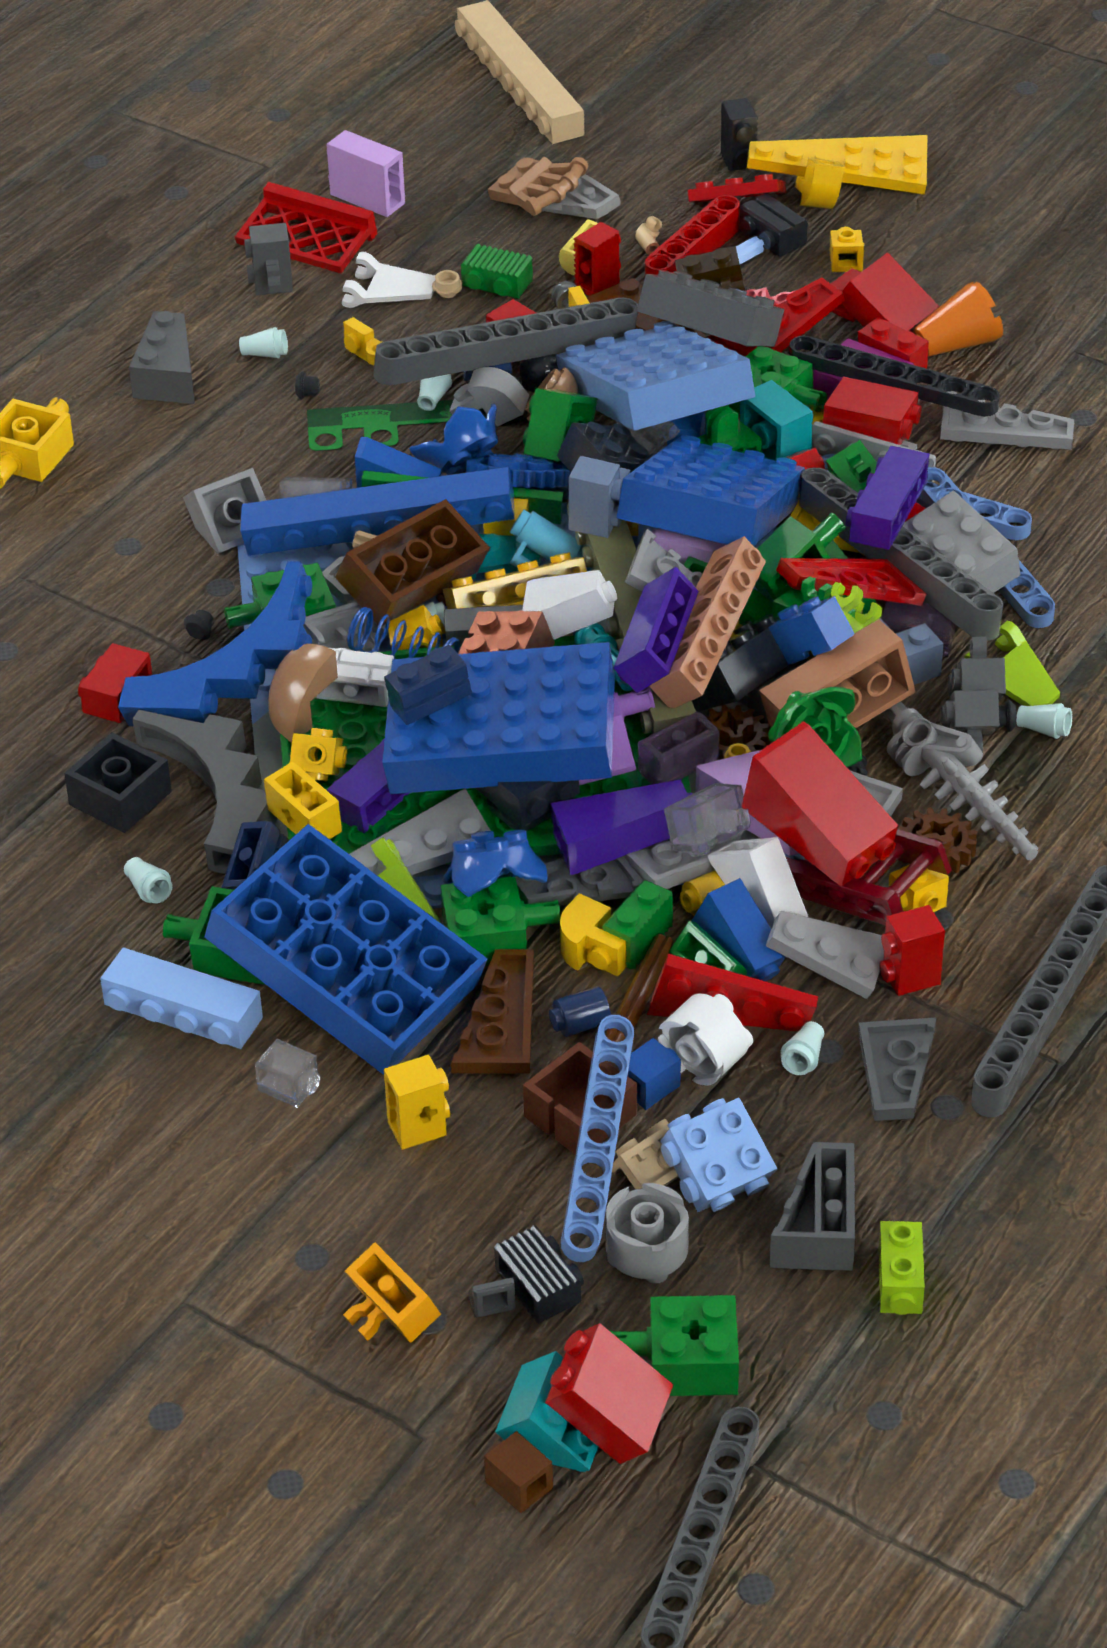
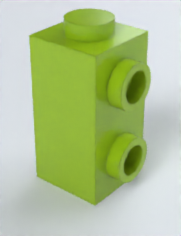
M880 1221L878 1247L880 1313H896L899 1315L922 1314L925 1289L922 1222Z

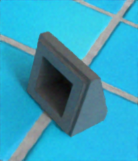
M513 1278L472 1286L468 1292L475 1318L516 1309L515 1283Z

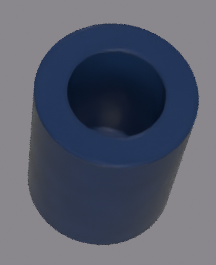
M599 986L553 1001V1009L549 1010V1019L553 1029L556 1032L561 1031L565 1037L598 1027L602 1019L611 1015L608 1000Z

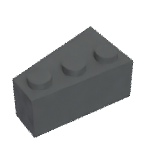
M153 311L129 366L133 398L195 404L184 314L172 313L170 311Z
M813 1142L796 1179L793 1193L785 1203L784 1213L777 1227L775 1226L771 1234L770 1268L853 1271L855 1247L854 1143Z

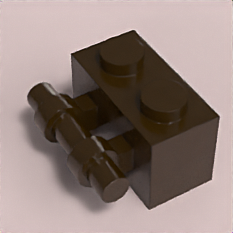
M736 246L719 248L712 252L689 255L675 260L677 271L692 275V279L699 281L705 279L719 283L721 288L728 289L730 287L746 291Z

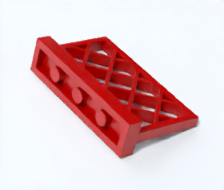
M268 182L263 188V200L235 235V240L237 244L245 246L244 239H250V236H248L250 234L249 226L286 223L288 236L291 240L289 242L290 259L342 274L366 240L373 241L378 233L374 211ZM266 211L277 214L276 216L263 219ZM298 220L303 223L289 226L288 221ZM322 227L329 230L316 234L314 229ZM310 230L311 236L295 240V234ZM347 234L355 238L342 242L340 236ZM336 238L338 242L323 248L320 242ZM313 244H316L317 247L316 250L310 252H303L299 250L300 248L310 246ZM341 251L343 253L338 261L326 258L328 255Z

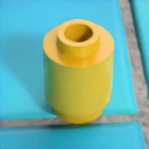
M715 870L685 882L680 893V901L683 908L695 916L707 894L725 884Z

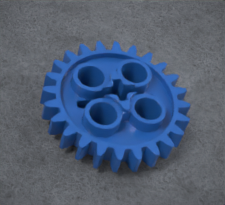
M519 453L515 455L490 454L485 458H470L466 464V473L508 467L513 487L536 490H550L555 488V486H569V476L571 474L562 462H552V460H547L546 458Z

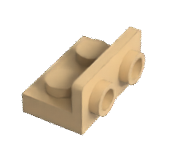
M663 1119L652 1126L646 1132L649 1137L640 1143L633 1138L617 1149L615 1153L618 1158L613 1163L612 1172L616 1174L622 1170L635 1189H641L643 1183H656L666 1186L679 1178L675 1168L670 1167L665 1162L661 1152L662 1144L660 1141L669 1130L668 1121Z

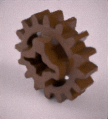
M722 705L720 712L711 708L708 710V717L703 715L698 717L696 740H693L694 750H699V757L701 759L709 757V762L724 759L725 752L731 745L736 743L748 746L751 752L762 750L771 744L768 738L771 725L765 723L764 715L755 717V709L753 708L746 712L741 711V705H736L734 709H728L726 705Z
M928 808L925 815L916 810L913 812V820L904 817L902 826L898 827V829L942 842L952 871L955 873L960 872V864L970 865L971 857L976 855L977 831L971 830L972 822L970 820L961 822L960 813L949 816L945 808L941 810L940 814L935 813L932 808Z

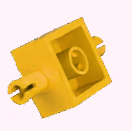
M55 397L47 407L13 398L0 412V489L13 474L42 482L74 446L70 413H68L69 406L63 399L60 398L58 401V397Z

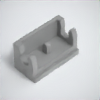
M355 601L306 616L303 626L307 634L311 635L312 644L335 649H349L347 644L348 630L354 615L362 607ZM367 616L362 626L361 637L366 627ZM362 617L354 633V647L358 644V630ZM373 621L372 628L377 627L378 625ZM372 630L366 644L362 648L367 652L375 647L376 633Z

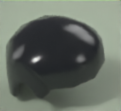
M556 354L521 360L519 369L523 388L535 392V389L538 388L546 376L554 368L558 369Z

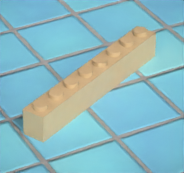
M486 0L457 8L458 20H455V29L458 36L466 41L469 49L477 54L480 62L488 67L492 76L499 80L503 89L510 93L518 106H521L526 112L528 119L533 120L538 126L540 133L544 134L552 144L584 136V110L495 7Z

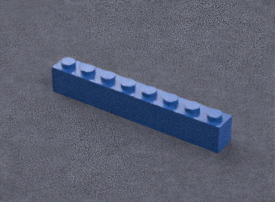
M504 467L242 504L240 531L247 555L251 556L353 542L357 531L378 536L445 499L469 525L515 519L514 490L509 468Z

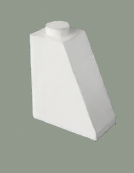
M599 570L532 579L527 581L522 611H543L553 639H557L612 617L617 594L613 584L610 581H605Z
M778 837L737 840L707 855L711 865L725 885L739 878L742 880L770 928H772L774 919L780 911L808 917Z

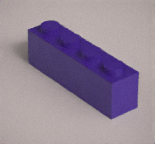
M890 446L885 456L878 458L875 473L869 474L865 490L859 491L855 507L850 506L847 512L846 527H850V542L887 550L890 549L927 483L930 453Z
M676 566L644 586L613 667L620 679L628 683L636 693L670 673L699 592Z
M385 738L327 789L339 801L341 821L351 827L353 825L357 826V830L362 833H366L370 825L374 826L386 815V811H391L403 800L405 795L408 796L410 794H390L382 764Z

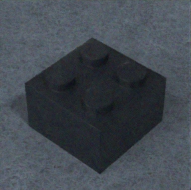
M572 422L556 455L570 472H572L580 456L620 464V468L629 469L630 473L651 458L648 455V450L631 436V431L620 424H614L613 426L600 425L595 422H588L587 424Z
M113 732L64 773L69 805L123 833H126L172 792L168 760Z

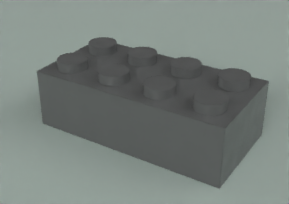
M659 270L658 275L646 274L637 312L746 346L775 347L785 309L773 306L775 300L766 297L756 296L755 298L746 296V291L730 287L728 289L721 288L719 283L701 279V281L692 279V275L679 271L672 273Z

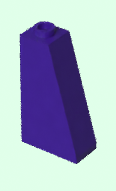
M681 779L551 803L553 835L570 875L578 874L692 830L691 815L696 814L694 795L692 792L687 793Z

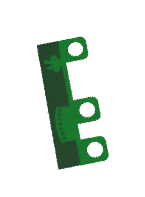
M453 400L439 401L431 411L420 408L417 402L307 409L309 448L315 451L339 449L343 446L342 429L364 428V437L370 439L371 434L377 430L389 431L392 435L391 439L380 443L392 446L399 441L397 425L447 422L452 416L450 408ZM483 408L479 409L486 418ZM321 434H332L336 437V442L330 446H320L315 442V439Z

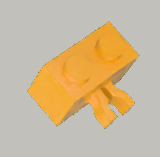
M376 1242L345 1270V1273L357 1289L366 1297V1300L352 1306L343 1315L352 1326L360 1318L368 1317L367 1322L358 1329L367 1341L377 1333L380 1323L387 1319L412 1343L441 1315L430 1297Z

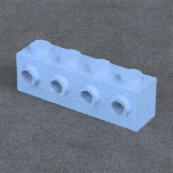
M124 947L100 978L104 1005L118 1011H125L144 1017L152 1022H159L180 1029L185 1033H193L214 1040L219 1044H227L242 1049L263 1018L260 991Z

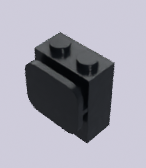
M579 780L561 782H498V786L475 788L487 798L488 809L514 830H530L552 817L551 803L570 800L580 794Z

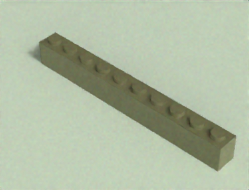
M567 503L568 518H569V503ZM625 520L621 521L619 527H613L608 538L575 532L577 544L584 546L582 554L586 568L591 567V571L599 570L605 581H610L616 590L617 600L614 603L613 616L607 618L606 623L609 635L616 637L615 641L617 643V651L619 652L642 591L625 583L636 553V547ZM651 689L655 708L651 707L648 711L641 712L640 723L643 733H649L653 746L659 747L696 740L697 714L692 701L677 708H669Z

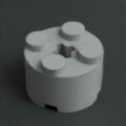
M643 1183L641 1189L629 1191V1187L624 1188L611 1198L606 1208L607 1260L611 1266L631 1277L646 1279L650 1283L665 1281L669 1274L683 1264L688 1254L689 1216L684 1206V1200L676 1191L661 1184Z

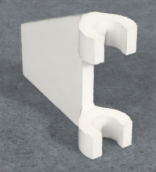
M359 252L356 264H362L366 267L358 266L355 277L362 280L371 277L373 279L367 291L356 281L346 280L343 292H349L352 295L345 294L342 305L354 308L364 303L431 299L434 293L432 283L435 281V275L381 264L371 254Z

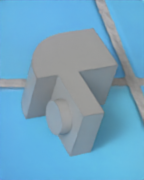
M493 367L478 368L473 371L469 384L461 386L455 392L450 412L453 415L457 407L460 406L477 410L483 408L488 414L491 404H495L497 406L495 424L498 427L523 415L529 394L518 380L508 372Z

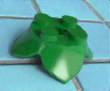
M828 687L813 693L793 692L788 697L787 703L779 711L774 725L769 730V741L773 743L804 721L810 725L846 767L862 761L861 738L857 729L847 719V715L853 712L856 701L853 690L844 687Z

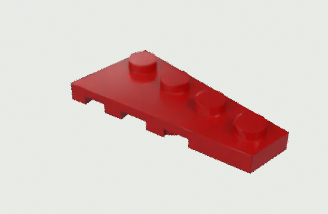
M821 277L787 295L786 301L779 305H773L785 309L775 347H763H769L772 350L782 352L790 345V341L793 338L802 336L845 301L843 292ZM714 335L708 336V339L712 342L721 344L729 350L737 351L742 356H747L757 347L746 346Z
M780 558L776 569L787 580V584L796 590H801L802 581L811 576L816 579L814 585L816 591H819V588L826 583L833 586L835 582H838L845 586L843 595L848 596L854 585L863 590V598L922 606L926 597V593L887 559Z
M668 954L650 1000L647 1015L669 1017L694 994L701 993L712 997L716 994H721L730 1000L733 1005V1013L743 1026L798 1032L806 1022L811 1021L817 1007L818 996Z

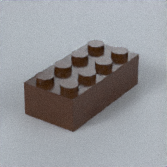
M445 499L347 552L335 578L362 608L372 609L373 621L379 625L384 615H389L391 621L443 592V589L452 587V580L469 577L477 573L490 547ZM387 618L384 620L382 626L386 624Z

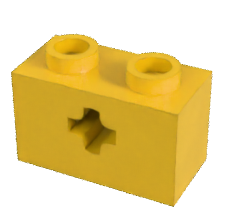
M294 761L264 779L268 810L294 834H297L307 824L311 825L329 840L342 832L339 801Z
M429 1054L384 1068L388 1124L401 1149L404 1150L447 1136L446 1118H449L451 1114L448 1102L444 1096V1092L449 1090L444 1070L442 1068L436 1069Z

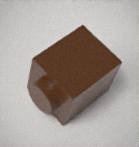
M517 1431L504 1441L501 1440L493 1444L487 1454L484 1455L485 1482L520 1513L553 1489L552 1461Z

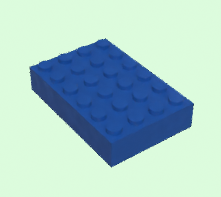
M684 435L674 440L623 478L616 518L722 544H729L745 536L755 546L794 510L800 498L801 473L805 470V467L797 466V462L789 458L771 460L764 458V454L758 451L746 450L744 453L732 451V446L728 444L713 443L712 446L700 443V439L697 437Z
M609 642L458 654L467 666L472 694L409 725H406L397 713L394 712L388 699L382 764L390 794L498 786V782H561L612 778L615 671L613 669L614 665ZM423 657L392 659L391 673L396 671L399 666L412 663Z
M309 824L211 911L204 936L383 1075L384 1068L397 1065L478 985L488 959Z

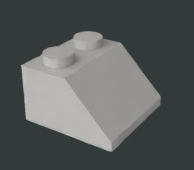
M253 468L195 489L183 497L196 530L217 554L244 543L240 531L242 504L267 501Z

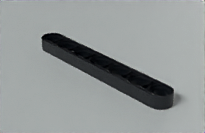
M798 336L790 341L789 356H795L798 359L812 363L813 370L842 378L848 377L919 392L918 399L977 416L986 417L998 412L1000 394L999 391L991 386L810 336ZM798 350H809V352H801ZM828 358H838L839 360H829ZM858 366H866V367H870V368H865V369H863V368H858ZM892 374H894V375H899V377H890V376H887V375H892ZM917 383H928L930 385H918ZM955 391L960 392V394H951L948 392ZM978 400H989V401H991V402H986V403H985V402H979Z

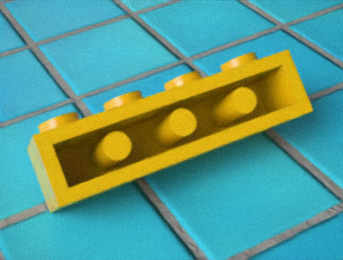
M570 552L550 556L551 563L538 566L537 560L518 564V571L508 574L505 573V568L485 572L486 579L473 582L472 576L452 580L453 587L443 589L447 609L523 605L527 581L587 572L584 557L571 558Z

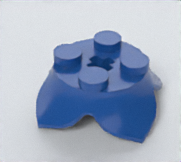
M491 404L487 418H485L481 411L475 408L458 406L445 425L444 442L438 443L434 439L433 441L411 446L409 448L411 453L417 459L440 468L442 473H446V475L463 473L466 469L467 460H470V458H485L490 454H494L491 448L498 443V436L495 431L497 406Z
M513 830L505 832L502 837H494L493 831L477 832L471 834L472 839L454 842L451 864L443 876L445 884L453 883L463 894L471 897L492 885L498 876L512 872L513 877L517 876L543 883L547 882L548 874L546 865L530 847L526 830Z

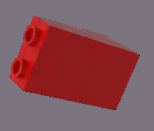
M803 721L752 757L741 808L839 886H844L853 878H861L872 864L879 859L884 861L892 854L896 846L894 840L898 824L806 722Z

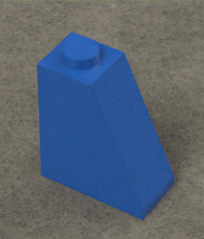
M360 437L355 454L357 488L362 487L364 470L428 478L441 476V469L368 437Z
M739 878L709 892L693 917L692 922H696L746 968L747 976L763 981H768L780 972L779 966L786 956L766 946L771 928L742 880Z

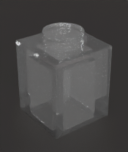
M276 1039L255 1063L258 1091L297 1108L308 1095H312L318 1088L320 1075L318 1074L317 1056L282 1040Z

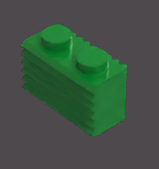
M478 243L461 264L462 286L495 293L500 296L520 299V296H522L533 280L532 257L530 255L526 256L524 253L522 255L518 252L515 254L513 251L509 253L508 250L503 251L501 248L498 250L496 247L492 249L491 246H481Z
M644 880L602 925L604 931L626 940L627 968L636 969V964H640V960L644 959V955H646L654 937L657 934L665 936V932H669V928L673 927L672 891Z

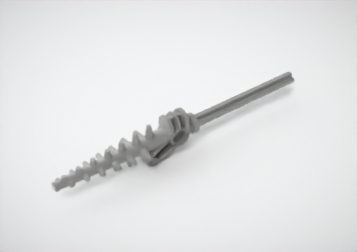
M902 702L882 712L892 722L894 734L888 743L887 753L896 761L897 765L902 767L907 775L916 776L931 767L932 770L920 783L923 789L943 779L946 782L934 794L938 800L956 791L959 795L950 804L954 811L968 803L972 807L965 815L968 821H972L981 815L986 821L980 828L984 832L994 828L999 833L996 839L1000 844L1007 840L1013 846L1011 850L1016 855L1020 853L1029 861L1037 856L1039 848L1034 843L1031 844L1025 837L1028 831L1024 827L1018 829L1013 823L1018 818V815L1014 811L1006 815L1002 810L1008 799L1003 795L994 801L990 796L999 786L998 783L993 780L983 787L979 784L981 778L989 770L984 764L971 773L965 767L978 764L983 757L981 749L971 735L932 723L923 718L916 709L907 708Z

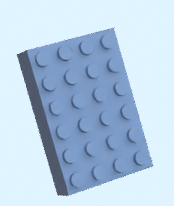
M669 321L658 322L654 324L653 329L643 331V329L626 331L624 333L625 336L616 339L614 337H602L595 340L594 345L586 347L584 345L569 346L566 348V352L556 354L559 371L566 367L574 375L578 386V394L598 398L597 411L634 431L755 397L749 358Z

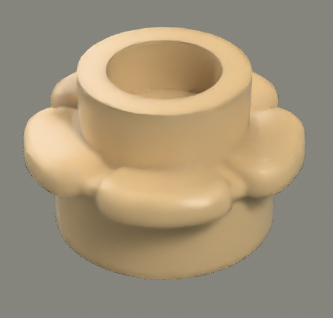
M444 270L435 275L432 288L441 297L452 298L462 290V281L457 272Z

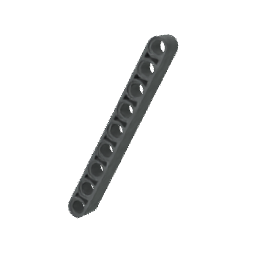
M615 298L385 341L376 347L373 376L381 384L396 385L566 352V348L569 346L584 345L586 347L594 345L595 340L602 337L620 338L625 336L624 333L626 331L636 329L638 303L630 298Z
M808 468L801 473L800 507L819 522H822L829 513H833L846 527L847 512L850 506L855 507L858 493L825 469ZM902 526L889 550L850 542V527H846L838 535L868 559H887L926 593L925 602L970 636H987V641L999 636L1003 601Z
M1107 865L1098 867L1094 871L976 1069L971 1104L975 1112L981 1116L997 1117L1006 1111L1107 937Z

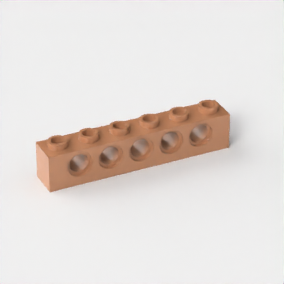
M745 536L713 551L696 586L699 592L670 673L650 685V688L669 708H677L703 695L766 563L759 550Z

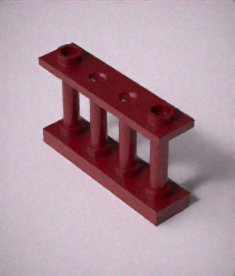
M899 829L896 832L894 840L896 846L892 854L884 861L879 859L861 878H853L842 887L807 859L795 860L786 857L802 899L886 925V916L904 912L900 897L927 868L928 870L945 875L952 871L942 842ZM897 860L910 864L889 887L875 885Z

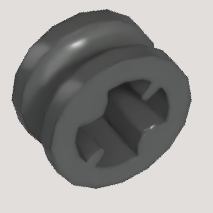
M563 281L553 289L551 298L558 309L569 307L568 288L576 287L575 283Z

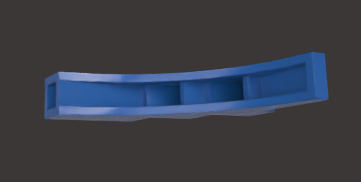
M287 561L280 584L266 608L245 631L228 645L205 659L177 670L151 676L126 677L118 708L128 726H134L133 717L138 710L204 723L209 714L212 715L217 712L218 698L257 699L259 686L263 685L265 681V669L278 668L284 657L291 650H297L304 644H312V637L310 634H307L303 626L306 619L304 606L306 597H309L312 593V579L306 574L301 561Z

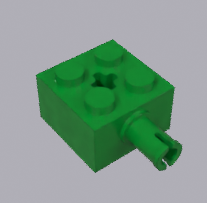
M757 346L745 356L750 359L754 388L773 380L810 409L816 412H821V409H824V405L827 402V393L813 389L812 363L763 346ZM740 401L728 405L732 410L740 414Z
M536 388L535 394L531 397L529 403V411L531 413L529 427L526 428L523 435L524 454L561 461L556 455L572 422L586 424L594 422L598 398L562 390Z
M829 513L811 531L790 516L757 548L766 560L755 584L757 591L773 603L775 599L790 590L792 587L787 584V580L776 571L780 558H830L825 547L846 529L844 523L835 514Z
M319 564L303 565L306 574L312 579V593L309 597H306L304 606L306 616L335 608L336 604ZM284 570L267 572L251 577L254 602L229 608L224 607L225 619L229 630L254 622L274 595Z
M513 876L497 878L492 885L471 897L463 894L453 883L440 885L444 926L488 958L485 966H489L495 949H527V927L554 923L560 924L561 917L558 899L524 904L523 900L520 901L516 877Z
M211 886L198 920L173 916L172 914L166 916L163 925V937L190 941L189 947L193 970L215 977L266 985L204 937L211 911L234 890Z
M735 1295L650 1297V1327H647V1331H610L637 1355L647 1357V1361H651L652 1367L673 1384L669 1396L738 1395L739 1351Z

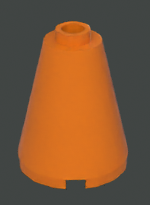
M971 282L966 284L913 329L915 335L929 341L928 357L996 341L1003 335V325L1000 315L994 318L991 308L996 305L988 291L979 282Z

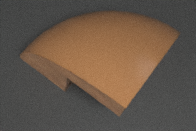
M304 644L297 650H291L284 657L273 676L268 697L270 719L276 730L291 743L293 733L305 734L312 728L310 701L338 678L336 651L318 644Z

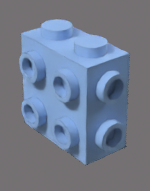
M724 1098L718 1099L702 1109L704 1113L691 1118L689 1114H685L676 1118L668 1124L669 1130L660 1141L662 1144L661 1152L665 1162L670 1167L675 1168L681 1180L680 1188L682 1194L689 1203L694 1204L697 1212L709 1207L712 1208L713 1212L721 1210L735 1201L733 1196L746 1191L748 1196L760 1192L770 1185L768 1179L777 1170L740 1098L727 1103Z

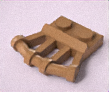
M524 157L506 174L500 176L498 181L488 188V193L491 200L519 205L535 216L542 212V208L552 203H560L566 197L567 192L574 191L579 185L578 180L580 176L586 173L588 163L581 157H575L571 163H552L546 157L540 160Z

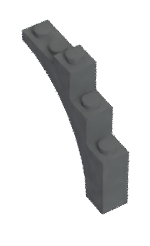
M138 710L133 717L137 745L161 752L183 763L196 773L212 792L217 806L214 823L204 842L207 864L210 871L226 874L241 824L243 822L268 821L275 824L278 819L268 810L265 790L258 789L262 783L258 756L243 753L246 749L242 721L209 714L204 723Z

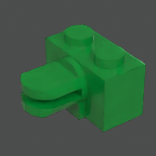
M728 405L706 412L705 434L697 437L700 439V443L711 446L713 443H724L732 446V451L744 453L746 450L762 451V438L738 420V413Z

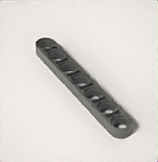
M738 1406L730 1408L721 1417L642 1627L641 1648H656L649 1643V1639L659 1633L667 1634L674 1639L673 1644L668 1648H683L759 1440L760 1421L758 1415L747 1407ZM742 1422L748 1424L752 1430L745 1435H735L728 1428L733 1423ZM731 1456L739 1461V1465L733 1469H723L715 1462L720 1457ZM717 1490L723 1492L727 1498L722 1503L711 1504L703 1499V1495L708 1491ZM698 1525H706L714 1533L707 1539H697L690 1534V1530ZM688 1560L696 1562L701 1569L696 1574L684 1575L676 1567L679 1563ZM675 1596L684 1599L688 1605L683 1610L674 1612L666 1609L663 1606V1602L669 1597Z

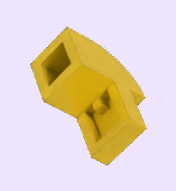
M808 157L805 177L797 175L795 185L802 193L800 206L832 209L839 197L844 166L838 161Z
M580 893L567 905L561 914L560 941L562 957L570 967L577 971L585 962H588L594 967L618 977L626 968V940L610 934L602 928V925L611 917V907Z

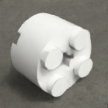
M701 993L692 995L659 1027V1029H662V1034L658 1037L659 1043L676 1052L681 1059V1073L687 1069L695 1074L696 1077L692 1081L700 1085L714 1084L746 1054L748 1048L754 1042L751 1033L743 1027L740 1020L733 1013V1005L730 1000L721 994H716L714 997Z

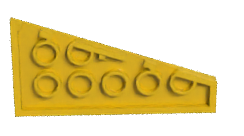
M927 135L750 141L747 168L805 177L808 157L834 160L844 166L843 183L925 194L927 185Z

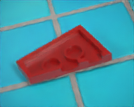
M773 174L755 176V182L743 183V178L726 179L725 185L714 186L713 181L695 183L696 189L687 190L688 201L692 203L713 201L718 196L723 195L756 197L770 192L776 194L787 193L786 181L773 179Z

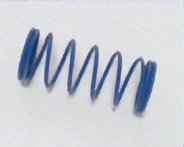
M363 607L354 615L347 635V644L350 650L367 652L362 648L366 644L372 630V609ZM384 615L381 618L376 631L375 647L368 653L378 652V647L384 640L389 628V615ZM367 616L366 627L361 637L362 626ZM362 617L358 630V644L354 647V633ZM387 618L384 632L381 636V639L378 642L381 626L384 620ZM405 620L398 624L393 637L392 653L390 655H393L394 659H396L395 653L401 646L406 633L407 624ZM404 624L401 638L395 647L398 632ZM422 626L418 627L414 632L409 648V658L415 656L421 645L424 634ZM421 630L418 644L412 653L415 638ZM439 632L433 635L428 646L427 655L431 652L433 642L437 636L435 649L439 648L441 640ZM454 637L447 640L443 647L451 646L455 642L454 650L459 653L461 648L459 639Z

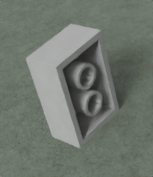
M954 490L903 524V527L993 593L1021 575L1017 548Z

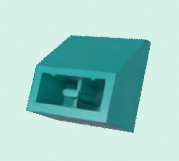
M554 1351L521 1366L495 1432L505 1440L517 1431L551 1460L552 1465L586 1472L591 1468L598 1446L545 1403L552 1387L550 1384L551 1377L560 1367L563 1357L557 1351Z

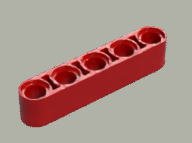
M730 195L718 196L645 259V276L646 274L658 275L659 270L674 273V271H677L675 260L689 255L712 252L723 246L739 231L740 201Z

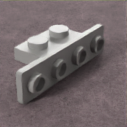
M815 421L812 425V448L816 447L818 453L825 455L837 454L858 440L863 443L876 461H878L879 457L885 456L890 446L919 451L917 450V444L904 440L901 445L818 421ZM930 454L928 467H936L935 455Z

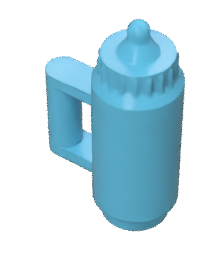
M523 509L510 530V533L516 536L515 540L521 543L509 562L516 568H518V564L531 561L521 555L525 547L551 562L550 556L570 552L571 558L583 557L582 548L584 546L578 545L574 536L534 511L529 513Z

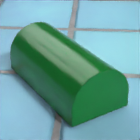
M688 921L669 950V953L672 955L747 976L746 968L696 922Z

